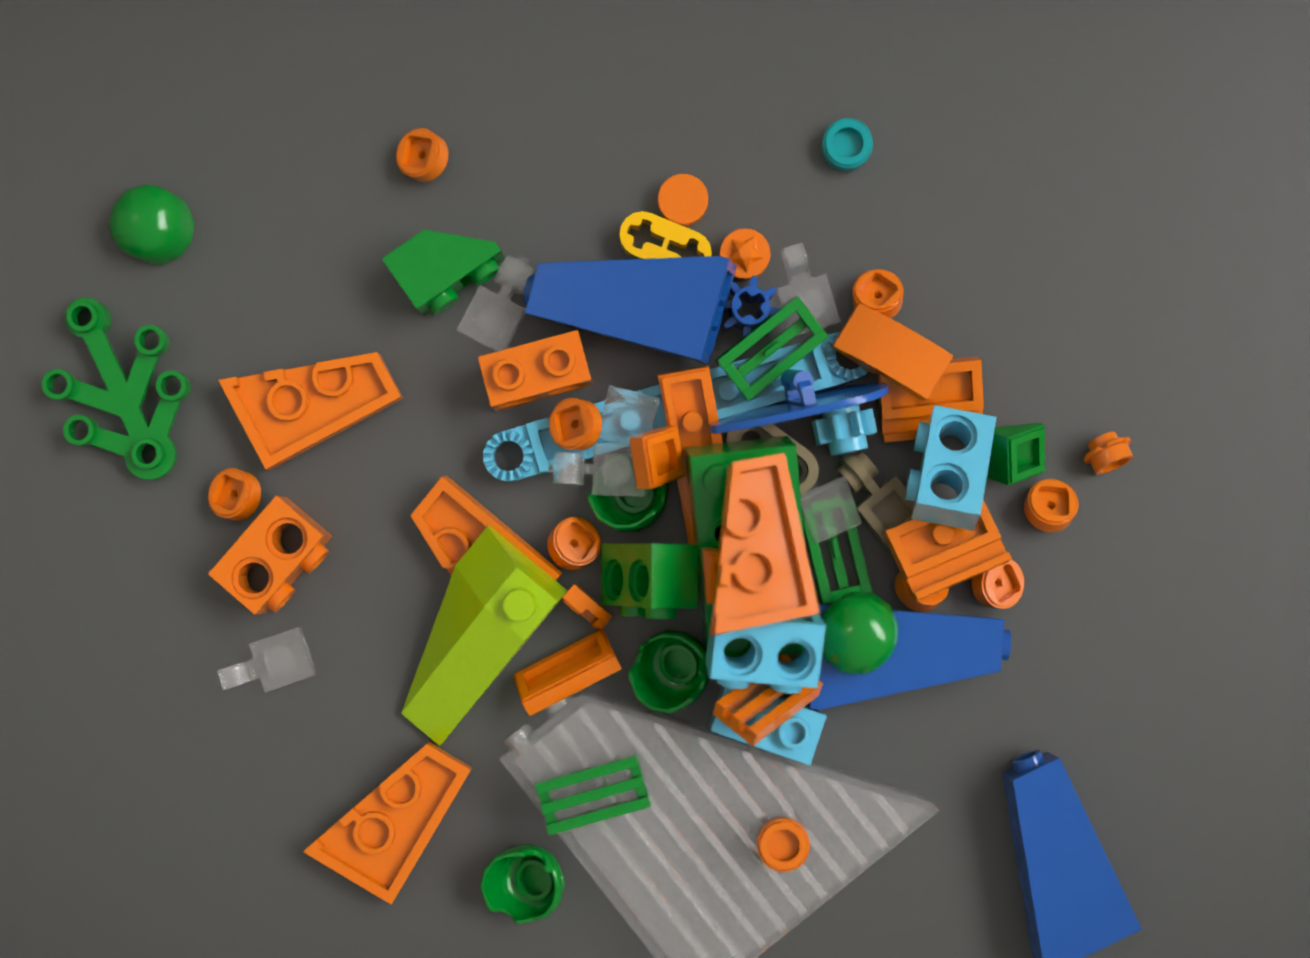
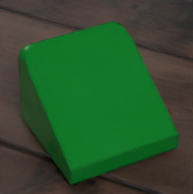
M1030 423L995 427L987 472L988 479L1009 486L1045 472V424Z

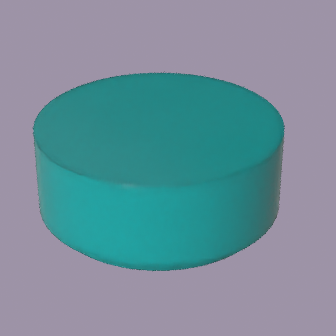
M843 118L832 123L826 130L821 143L822 155L827 164L835 170L842 172H851L862 167L873 149V137L870 130L864 123L853 118Z

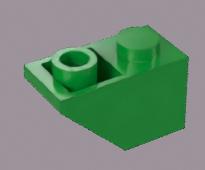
M425 229L382 258L415 308L423 316L430 311L434 315H439L452 307L459 300L456 293L472 282L476 287L485 284L501 271L498 264L506 260L496 242Z

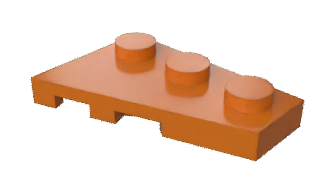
M378 352L317 362L314 365L285 370L276 369L265 371L262 374L218 380L265 470L276 468L404 399Z
M785 453L732 462L727 468L710 636L820 614Z
M447 475L442 476L410 515L442 568H446L451 576L455 565L488 525L556 581L563 573Z
M428 742L303 852L392 905L473 767Z

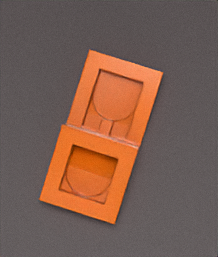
M861 303L856 305L831 348L868 372L881 374L921 401L929 398L954 356L906 326Z

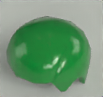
M143 184L127 189L122 193L112 206L108 227L111 238L121 251L152 265H164L181 257L190 245L193 238L195 221L187 203L182 198L162 187Z
M632 455L618 456L596 471L591 493L588 494V503L598 521L619 532H639L652 526L664 512L669 494L668 483L653 489H637Z
M854 591L845 593L834 601L821 617L826 625L822 651L823 657L842 673L865 675L873 672L885 664L895 650L898 642L899 623L891 605L874 593Z
M665 630L648 638V641L643 642L639 646L635 662L628 672V679L636 699L651 711L670 714L694 703L705 691L709 680L705 664L707 651L704 645L683 631Z
M529 843L510 846L502 850L483 869L480 882V890L487 909L492 913L502 912L513 919L515 924L529 923L533 920L538 921L547 918L562 902L565 888V876L554 855L540 846Z

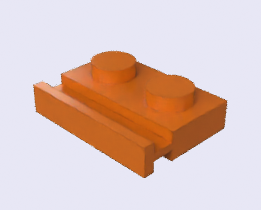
M978 356L951 359L929 398L922 401L877 373V383L888 384L889 389L888 394L878 398L882 429L881 439L884 443L915 440L919 421L929 422L934 405L983 414L982 360Z
M984 499L980 517L973 531L912 519L886 530L883 534L899 571L911 590L914 603L1006 564L1012 559L1010 553L1006 552L1001 541L1002 537Z

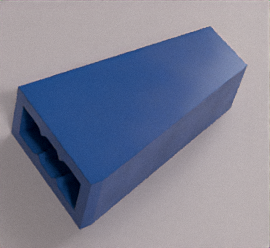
M721 256L538 263L535 275L531 274L528 277L524 287L523 302L527 304L525 313L544 321L710 365L737 266L729 258Z
M818 604L820 617L823 616L825 610L831 604ZM893 610L899 623L898 642L888 661L868 674L850 675L837 670L824 659L822 654L819 681L823 683L819 696L807 706L810 709L821 710L1001 672L1002 660H1008L1010 656L1011 632L1009 629H1004L1005 619Z
M1034 750L1012 761L1014 768L1002 773L1033 957L1084 958L1142 930L1060 758L1049 752L1042 754L1040 750Z

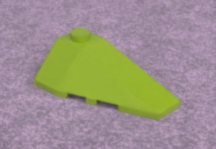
M490 525L484 529L455 565L401 712L404 717L439 746L443 744L568 591Z

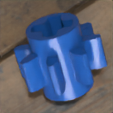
M752 276L749 285L742 289L735 282H732L730 293L733 296V300H727L725 312H729L730 318L723 326L724 331L731 330L735 326L742 330V337H744L779 309L778 307H770V299L774 296L776 288L772 287L764 292L757 287L758 281L756 276ZM742 299L748 304L755 301L760 303L761 306L757 313L759 319L755 320L750 314L742 318L738 314L742 305Z

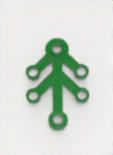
M92 298L76 299L66 309L65 324L72 334L84 339L107 390L78 381L72 373L61 369H52L44 375L41 383L42 390L51 399L59 401L71 399L120 416L129 436L99 428L97 422L91 417L73 415L64 423V437L73 445H94L124 456L127 468L139 478L146 480L160 479L166 476L176 463L177 450L169 434L181 401L185 400L190 394V380L186 375L174 370H168L159 375L156 380V391L161 398L149 425L141 407L159 357L169 347L170 340L168 334L155 325H144L137 330L134 336V344L138 352L127 380L106 335L112 322L110 311L104 304ZM83 309H89L92 314L91 321L85 326H80L77 321L78 314ZM156 332L159 335V344L156 348L148 350L145 347V338L149 333ZM64 376L67 381V387L64 392L56 394L53 389V382L56 378ZM177 377L181 382V389L176 395L170 396L166 391V384L171 378ZM84 421L88 425V434L84 439L79 440L75 436L74 429L79 422ZM147 445H153L156 449V458L153 462L147 464L142 459V450Z

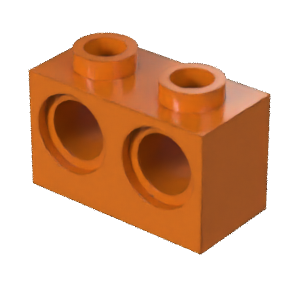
M578 330L477 357L490 406L496 412L593 386Z
M276 495L208 575L254 615L267 613L270 609L276 613L295 593L296 589L291 584L302 571L305 570L310 574L326 558L329 550L324 546L333 536L288 497ZM294 524L301 530L303 542L301 547L291 554L282 546L281 536L285 528ZM257 563L263 565L269 574L268 584L261 592L252 589L248 582V573Z

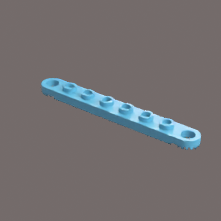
M840 331L829 334L825 341L790 368L804 370L812 375L814 393L859 380L869 373L861 366L849 370L839 365L835 356L836 350L831 348ZM800 343L778 349L743 378L750 384ZM749 358L733 362V365L737 368ZM722 368L710 369L719 420L786 401L781 376L750 401H747L739 393L738 388L732 384ZM655 385L595 403L594 405L598 408L602 417V431L597 442L589 449L575 451L559 447L550 435V417L493 435L486 442L483 450V463L487 471L496 479L504 482H515L630 448V437L667 426L660 386ZM505 442L517 443L523 450V462L515 470H501L495 462V452Z

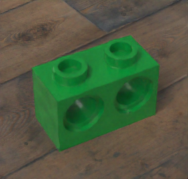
M602 543L601 605L620 606V616L651 619H677V609H697L698 545Z

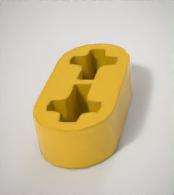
M643 211L633 213L625 218L620 228L621 247L633 259L681 257L679 254L667 250L669 244L680 249H686L689 242L697 245V254L700 257L712 255L710 243L705 236L652 213ZM643 224L651 226L650 235L655 239L663 241L662 247L645 242L642 249L634 247V237L628 233L631 229L640 230Z

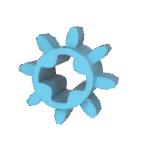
M859 404L822 413L823 419L812 422L816 446L828 444L831 456L868 449L866 436L877 433L873 408L861 411Z

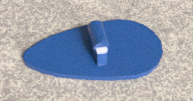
M788 369L781 376L786 401L743 412L714 422L709 426L711 433H723L838 410L885 396L889 393L888 384H856L814 393L812 386L813 377L809 372Z

